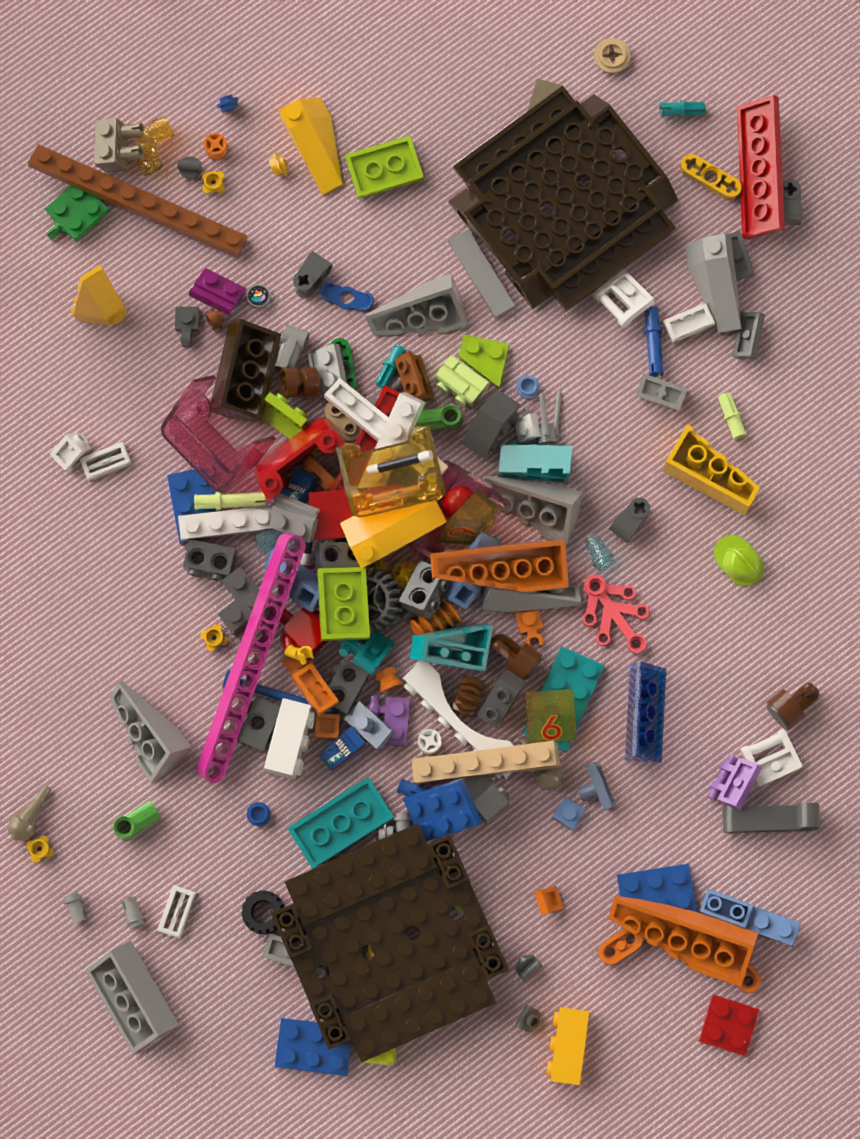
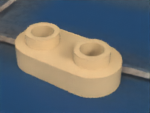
M328 402L325 407L326 418L334 423L347 442H355L362 428L341 411L338 414L332 413L335 406ZM347 426L354 427L352 432H347L345 429Z

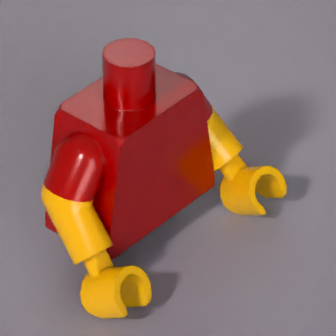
M303 607L294 616L284 608L279 621L284 625L280 635L284 653L287 657L299 660L302 665H306L329 642L321 641L320 611L314 610L310 612Z

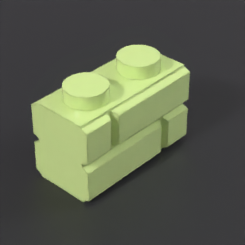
M450 355L435 375L437 388L446 394L448 391L456 396L454 398L455 401L463 407L468 405L473 408L489 387V382L453 355Z

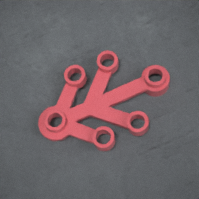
M600 575L589 576L583 586L584 592L589 598L582 622L586 627H592L596 624L595 610L599 600L604 610L600 632L596 636L597 644L600 646L609 644V630L611 619H613L628 640V650L633 654L643 652L646 647V639L640 634H635L620 613L635 615L637 619L644 620L649 615L648 607L646 605L635 606L613 602L607 595H620L624 600L630 601L636 593L634 587L630 585L622 587L607 584ZM593 583H597L600 586L598 591L591 589ZM630 589L633 595L627 597L624 595V591ZM638 609H645L646 615L640 616L637 613ZM592 616L594 622L587 623L585 617ZM606 635L608 640L602 643L599 641V636ZM639 641L641 647L638 649L633 648L632 642Z

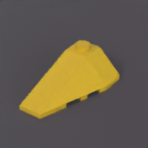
M321 97L298 99L279 109L280 120L322 196L343 186L332 119Z
M98 265L80 277L77 287L79 295L74 297L76 305L71 308L75 319L105 326L120 323L128 313L102 266Z
M429 501L360 512L340 524L360 567L363 568L443 525L447 521L437 501Z

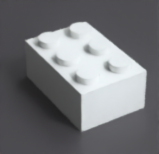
M282 699L264 766L268 774L292 780L296 779V775H301L304 765L301 756L303 752L307 753L310 743L309 736H307L308 730H313L316 720L311 705Z

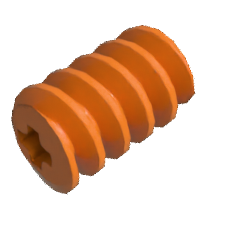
M443 600L441 601L442 608L438 607L430 620L417 616L418 623L411 619L409 625L412 634L418 635L435 632L439 629L446 630L447 624L451 628H455L454 620L461 624L463 622L453 605Z

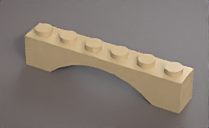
M555 741L411 759L413 779L417 785L442 783L461 778L497 773L560 768L558 743Z

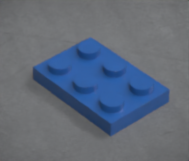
M213 466L167 475L180 544L188 543L189 540L181 541L178 516L218 512L216 508L195 510L194 495H209L218 492ZM209 538L194 539V540L199 541V540H204V539H209Z
M463 778L409 795L403 799L414 825L419 824L426 841L472 828L482 823Z
M689 864L616 875L620 897L651 901L697 912Z
M281 1018L275 1067L348 1076L352 1040L329 1050L317 1022Z

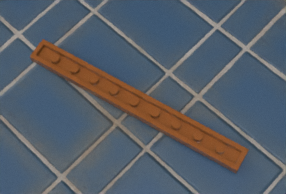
M39 144L28 161V167L233 257H239L247 242L248 236Z

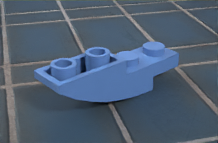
M710 889L707 890L700 909L701 913L758 932V935L761 937L772 939L791 947L794 946L801 927L799 922Z

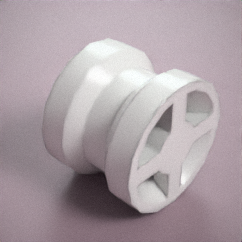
M426 729L421 732L418 737V746L424 754L433 755L441 749V736L436 730Z

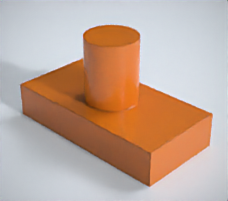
M312 663L291 676L293 682L318 716L338 704V699Z

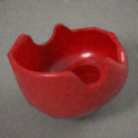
M467 486L451 488L441 502L442 511L453 522L472 502L473 496H475L474 492Z

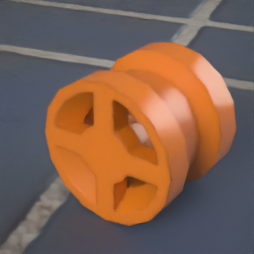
M211 133L205 138L204 147L210 159L221 160L226 157L228 146L222 134Z
M396 666L384 669L374 675L381 685L379 688L381 693L392 691L403 685L402 680L396 675Z

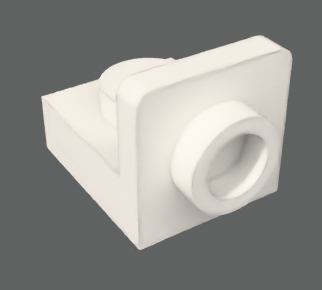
M75 432L66 434L50 455L66 471L70 470L83 453L89 452L92 448L82 434Z

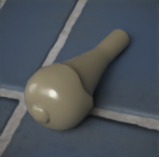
M525 736L519 740L520 745L531 744ZM560 768L534 771L537 784L544 790L559 788L563 780V773Z
M42 786L35 799L17 816L11 818L8 824V831L12 839L27 841L33 836L36 831L34 827L41 806L51 792L48 786Z

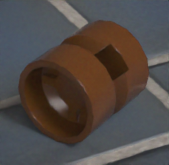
M301 367L299 371L296 368L281 369L279 376L281 395L284 398H297L299 394L302 397L317 396L319 392V376L316 367Z

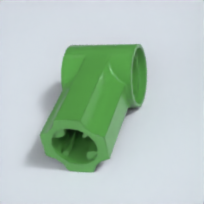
M455 405L422 410L416 423L417 431L456 430L461 427L463 418L460 409ZM450 413L458 415L454 422L446 421V416Z
M150 800L126 816L117 818L113 824V829L119 839L128 841L135 837L137 833L159 821L161 817ZM123 823L131 825V830L127 834L119 833V827Z

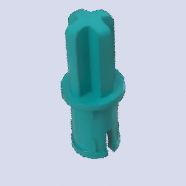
M684 100L671 103L660 102L659 110L661 112L659 114L660 117L680 116V118H684V116L705 115L706 106L705 102H684Z
M394 344L386 361H383L382 365L384 367L376 380L377 387L381 389L384 386L388 387L394 374L398 373L395 359L407 352L401 345Z

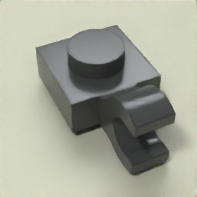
M199 307L175 308V331L181 332L182 347H192V332H199Z

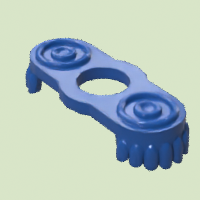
M332 281L323 283L320 289V296L324 301L339 305L343 309L366 312L371 309L374 303V297L369 291H366V293L359 292L352 287L334 285ZM344 292L353 294L354 300L350 304H344L341 301L340 297Z

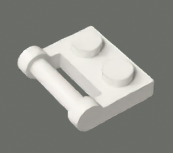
M625 269L599 287L592 296L618 319V324L622 328L630 325L634 318L654 304V298ZM612 292L629 310L624 313L607 294Z
M784 729L777 731L776 735L750 747L746 745L740 748L745 760L762 767L756 779L758 788L803 767ZM780 743L783 744L785 749L755 762L753 755Z

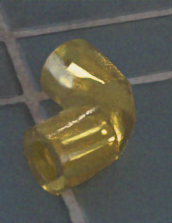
M165 115L144 127L145 131H142L145 133L144 137H138L136 140V145H142L144 153H140L144 155V158L142 160L137 159L142 175H151L163 167L157 151L158 146L163 141L174 137L172 128Z

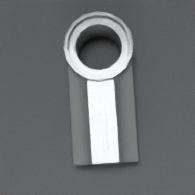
M287 324L281 338L282 345L274 368L279 371L283 368H295L301 351L303 352L306 348L310 332Z

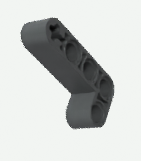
M819 803L742 807L741 810L733 807L722 808L723 833L813 831L820 828Z

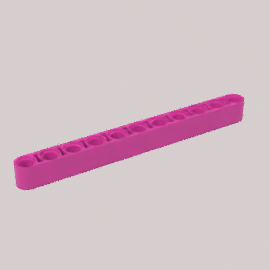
M283 533L276 542L199 758L197 773L200 777L211 783L220 782L225 775L304 554L306 544L304 539L298 535ZM293 539L294 546L289 550L288 544ZM283 562H286V569L281 572L280 566ZM277 584L278 591L273 595L272 588ZM270 607V614L264 617L265 609ZM262 630L261 638L256 640L257 632ZM254 652L253 660L248 662L249 654ZM246 675L245 683L240 685L241 677ZM238 697L237 705L232 708L233 699ZM230 720L229 728L224 730L225 722ZM222 742L221 750L216 753V746ZM214 765L213 773L208 775L207 771L209 767Z

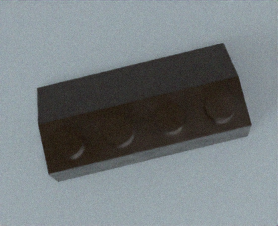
M243 319L229 324L209 407L210 412L230 419L262 421L266 404L264 399L268 395L281 339L280 333Z

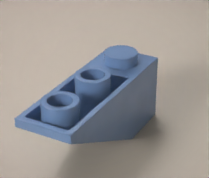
M481 531L468 549L500 545V542ZM450 581L449 587L444 594L450 601L466 610L480 592L482 586Z
M274 548L271 550V553L265 563V570H267ZM286 562L281 564V572L286 569ZM300 564L289 597L310 612L319 607L317 574Z

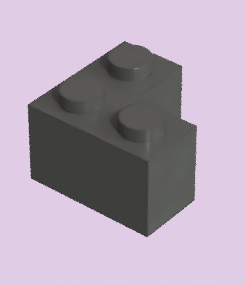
M496 390L479 408L461 444L483 458H486L490 452L495 453L502 442L499 440V437L501 435L504 436L510 425L513 426L520 414L517 413V410L521 404L501 391Z
M238 567L222 580L224 587L233 596L235 601L218 613L220 619L234 636H237L247 627L259 593L258 587L241 567Z
M490 775L464 779L479 816L486 825L491 823L509 807L508 800L510 796L501 786L497 788L494 784H491L493 779Z

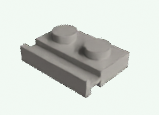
M333 343L316 350L314 353L308 354L310 367L315 366L319 376V392L316 398L323 399L324 394L339 378L347 383L339 344Z
M280 493L275 496L276 502L273 505L269 527L283 533L298 535L308 543L314 541L313 538L318 523L317 515L320 513V509Z

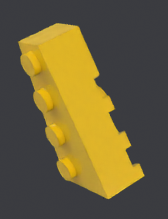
M687 424L666 460L662 471L745 516L760 487L738 467L735 468L728 462V458L722 453L719 454L709 445L710 443L704 437L701 438L694 431V428Z

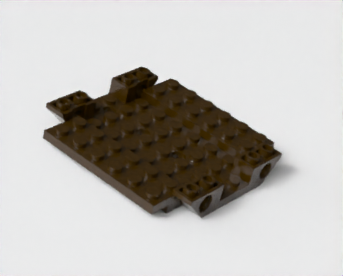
M562 85L453 166L454 171L468 188L464 189L448 201V203L476 238L480 236L505 268L507 278L532 309H535L550 298L552 294L565 312H567L676 230L674 224L664 213L679 201L667 175L612 106L595 94L580 104L578 100L575 101ZM623 150L626 158L617 160L613 156V152ZM579 177H586L590 184L587 187H580L577 184V179ZM543 204H550L553 207V212L548 215L543 214L540 211V207ZM507 231H512L516 234L517 238L513 242H508L504 239L503 234Z
M417 823L284 881L294 904L271 913L287 953L292 960L329 1050L352 1040L362 1063L496 1003L487 980L508 971L509 968L491 927L488 925L450 835L427 845ZM454 906L461 907L464 911L463 918L460 920L452 919L450 916L451 908ZM409 926H416L419 929L420 934L417 939L410 940L406 937L405 931ZM366 945H370L375 949L374 957L369 960L361 956V949ZM320 965L329 967L330 975L328 978L320 979L317 977L316 970Z

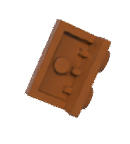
M407 351L396 358L395 363L404 392L424 402L435 398L421 355H413L412 351Z

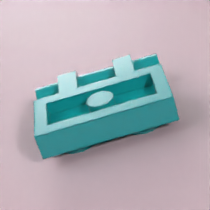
M377 631L372 635L370 634L369 639L344 640L341 643L339 654L343 657L350 653L354 654L355 657L352 662L372 675L392 650L395 643Z

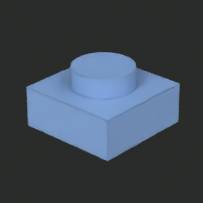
M565 797L552 818L573 830L585 809Z

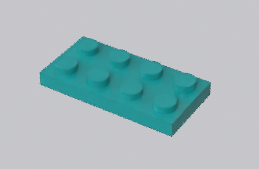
M561 646L523 734L541 742L555 741L558 743V749L567 753L605 665ZM551 715H558L553 724L560 726L562 729V735L556 740H546L541 735V731ZM549 729L547 733L553 736L556 734V730Z
M367 777L287 829L312 869L389 822L394 816L370 778Z

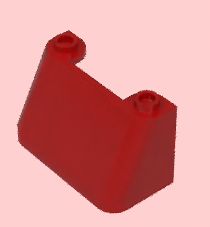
M327 418L316 419L256 464L255 475L259 487L268 501L275 504V496L279 493L281 494L282 490L289 484L284 474L317 449H320L328 456L337 453L345 458L349 455L352 448L332 421Z

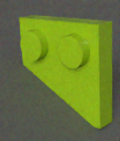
M464 334L459 359L466 365L471 366L480 376L488 379L493 383V386L500 388L509 344Z

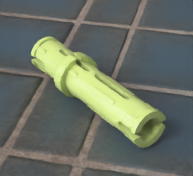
M216 492L209 495H194L195 510L216 508V511H221L222 508L266 507V498L263 492L232 494Z

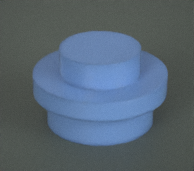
M530 375L521 377L516 384L517 393L525 399L535 397L539 392L538 380Z

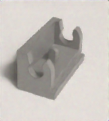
M643 373L635 396L680 411L688 389Z

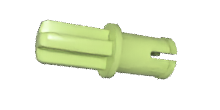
M731 393L720 395L718 400L725 416L723 420L727 421L733 440L746 436L747 433L740 418L741 412H738Z

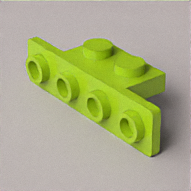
M270 392L264 399L266 404L262 419L288 439L309 425L306 419L307 415L297 407L292 409L288 406L289 401L279 393L275 396ZM317 449L310 455L314 457L320 449Z

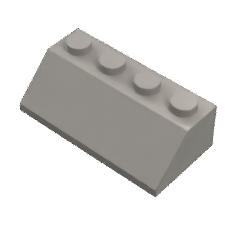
M131 941L109 951L86 969L88 976L133 1054L179 1026L174 1014L171 1012Z

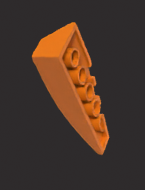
M565 540L505 544L430 554L432 578L519 592L569 588Z
M620 896L614 897L608 919L634 935L639 934L647 939V943L655 947L657 945L667 951L668 955L675 960L677 958L688 964L690 969L739 987L742 986L759 934L758 932L694 911Z

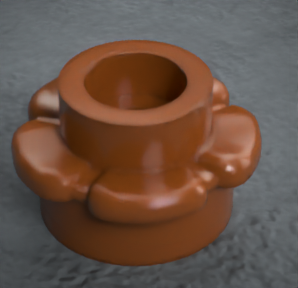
M211 308V311L205 314L209 325L213 330L222 329V323L225 322L221 311H215L214 308Z

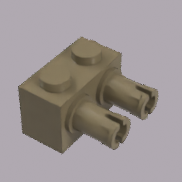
M117 118L96 120L94 164L106 173L127 171V161L142 160L144 155L140 153H144L143 146H128V139L144 137L145 133L142 132L145 131L143 123L125 125Z

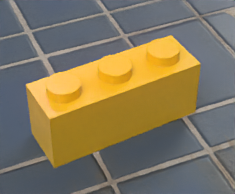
M560 1007L559 1012H554L552 1026L557 1027L556 1037L551 1036L549 1051H554L553 1060L547 1062L546 1075L550 1076V1081L580 1085L589 1011Z

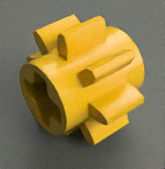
M406 561L395 565L391 574L394 575V580L400 582L397 588L405 590L417 565Z

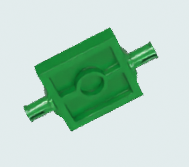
M69 186L45 208L46 213L55 223V226L45 234L53 241L56 236L63 232L77 243L110 211L99 197L74 186Z

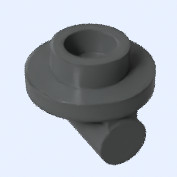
M188 156L178 160L177 168L184 178L195 179L202 171V163L197 158Z
M525 955L517 961L515 970L519 977L526 982L543 965L534 955Z
M526 1004L515 1026L525 1032L533 1031L540 1023L539 1011Z

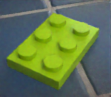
M411 136L345 155L358 200L424 180Z
M366 567L318 568L321 641L369 639Z

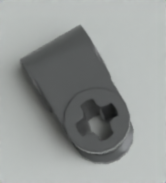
M787 179L783 182L784 224L801 225V187L796 180ZM786 189H789V192H790V193H793V194H792L791 196H789V195H788V192L785 191V190H786Z
M314 251L311 252L293 278L296 294L302 298H308L313 295L321 282L329 275L333 264Z
M639 497L632 500L626 509L614 520L609 530L628 543L650 512L649 502ZM642 505L644 507L643 513L635 514L634 506L639 507Z

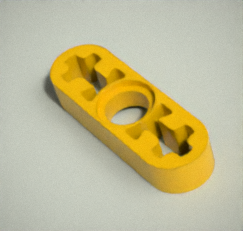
M688 154L682 159L680 169L686 177L726 200H735L740 195L741 183L735 177L695 154ZM695 162V168L688 170L687 163ZM703 166L704 169L702 170L701 176L699 177L698 172L699 170H701V167ZM707 172H714L717 175V180L713 183L707 182L704 175ZM721 178H723V184L718 188L717 186L720 184ZM731 184L734 185L735 191H731L730 193L726 192V186L729 187L731 186Z

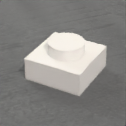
M528 414L516 420L515 426L519 443H527L541 436L537 414Z

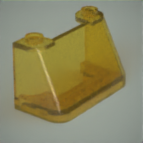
M430 426L413 428L409 432L408 441L369 451L362 452L360 446L353 443L336 448L347 499L352 515L355 517H368L440 499L445 495L444 483ZM429 450L433 453V460L374 475H369L367 472V467Z

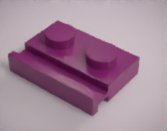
M205 268L195 281L194 286L190 288L189 296L230 316L231 311L235 309L244 296L246 288Z

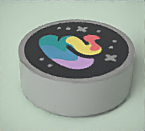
M258 284L248 290L247 300L250 306L255 309H262L269 304L270 293L265 286Z

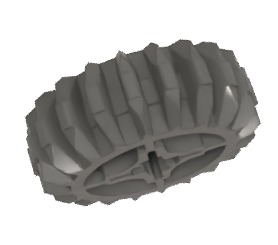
M370 568L366 570L367 584L372 581L378 583L376 587L367 589L370 632L385 631L387 627H392L394 625L393 620L400 619L397 612L404 610L399 606V594L404 591L397 589L400 582L393 580L394 575L386 574V571L383 569ZM375 611L382 613L377 619L370 618L371 613H375Z

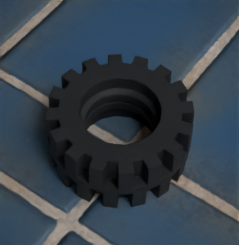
M260 890L252 893L245 899L242 905L241 916L247 928L254 933L270 934L278 930L273 917L268 922H258L253 915L255 906L259 903L267 902L273 907L274 912L285 906L282 900L273 892Z

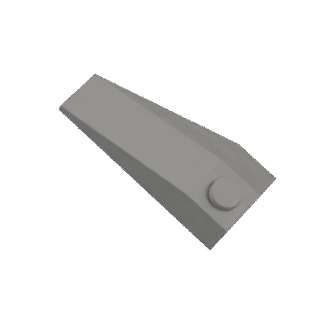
M726 234L704 237L687 245L688 269L704 303L709 308L718 332L725 333L742 330L732 239Z
M452 274L428 281L365 314V319L373 336L400 335L403 332L413 331L421 334L425 333V331L438 330V333H443L468 325L461 296Z
M487 476L485 478L483 498L504 512H511L516 515L524 525L530 524L540 531L538 534L550 540H565L567 545L580 514L583 492L561 485Z
M568 582L569 588L519 592L488 586L481 587L482 609L498 612L580 606L581 597L579 586Z
M119 681L110 695L111 702L120 723L125 724L130 736L127 737L129 745L133 744L138 756L135 759L138 766L150 783H154L182 763L190 751L191 745L176 726L126 683Z

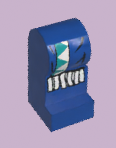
M296 468L292 474V480L282 490L281 494L306 504L309 501V492H315L316 475Z
M351 726L333 744L327 747L319 757L332 771L366 746V743Z

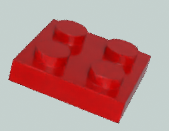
M712 994L698 1041L746 1056L760 1009Z

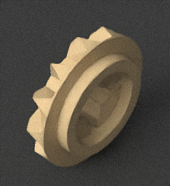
M617 38L602 40L594 51L596 65L604 73L611 72L615 74L616 72L623 71L630 61L629 47L625 42ZM610 48H612L614 55L619 56L615 57L613 64L610 58L605 57L609 56Z

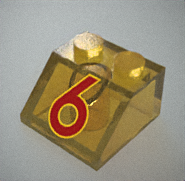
M478 490L450 518L436 540L439 543L471 545L481 531L486 534L489 532V528L498 519L495 515L500 507Z
M573 689L525 692L528 743L576 740Z

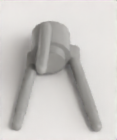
M558 391L556 396L553 427L552 423L547 421L544 394L541 393L539 395L542 424L539 425L541 436L533 439L538 441V445L555 443L556 437H559L561 391ZM525 406L524 411L526 415L531 414L529 408Z

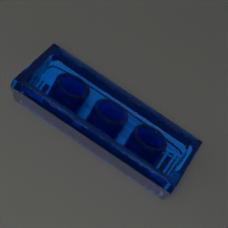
M636 661L632 664L629 671L625 760L662 763L667 669L642 661Z

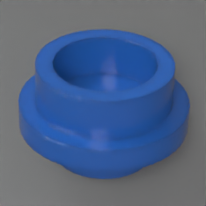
M232 94L220 98V103L217 104V108H220L221 112L225 113L238 108L237 102L239 99L238 97L233 98Z
M255 802L247 809V819L254 826H263L270 819V809L262 802Z

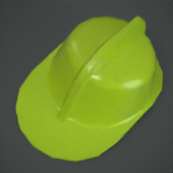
M726 535L715 544L714 558L720 568L733 582L741 586H751L760 580L764 571L763 561L745 539L736 535Z

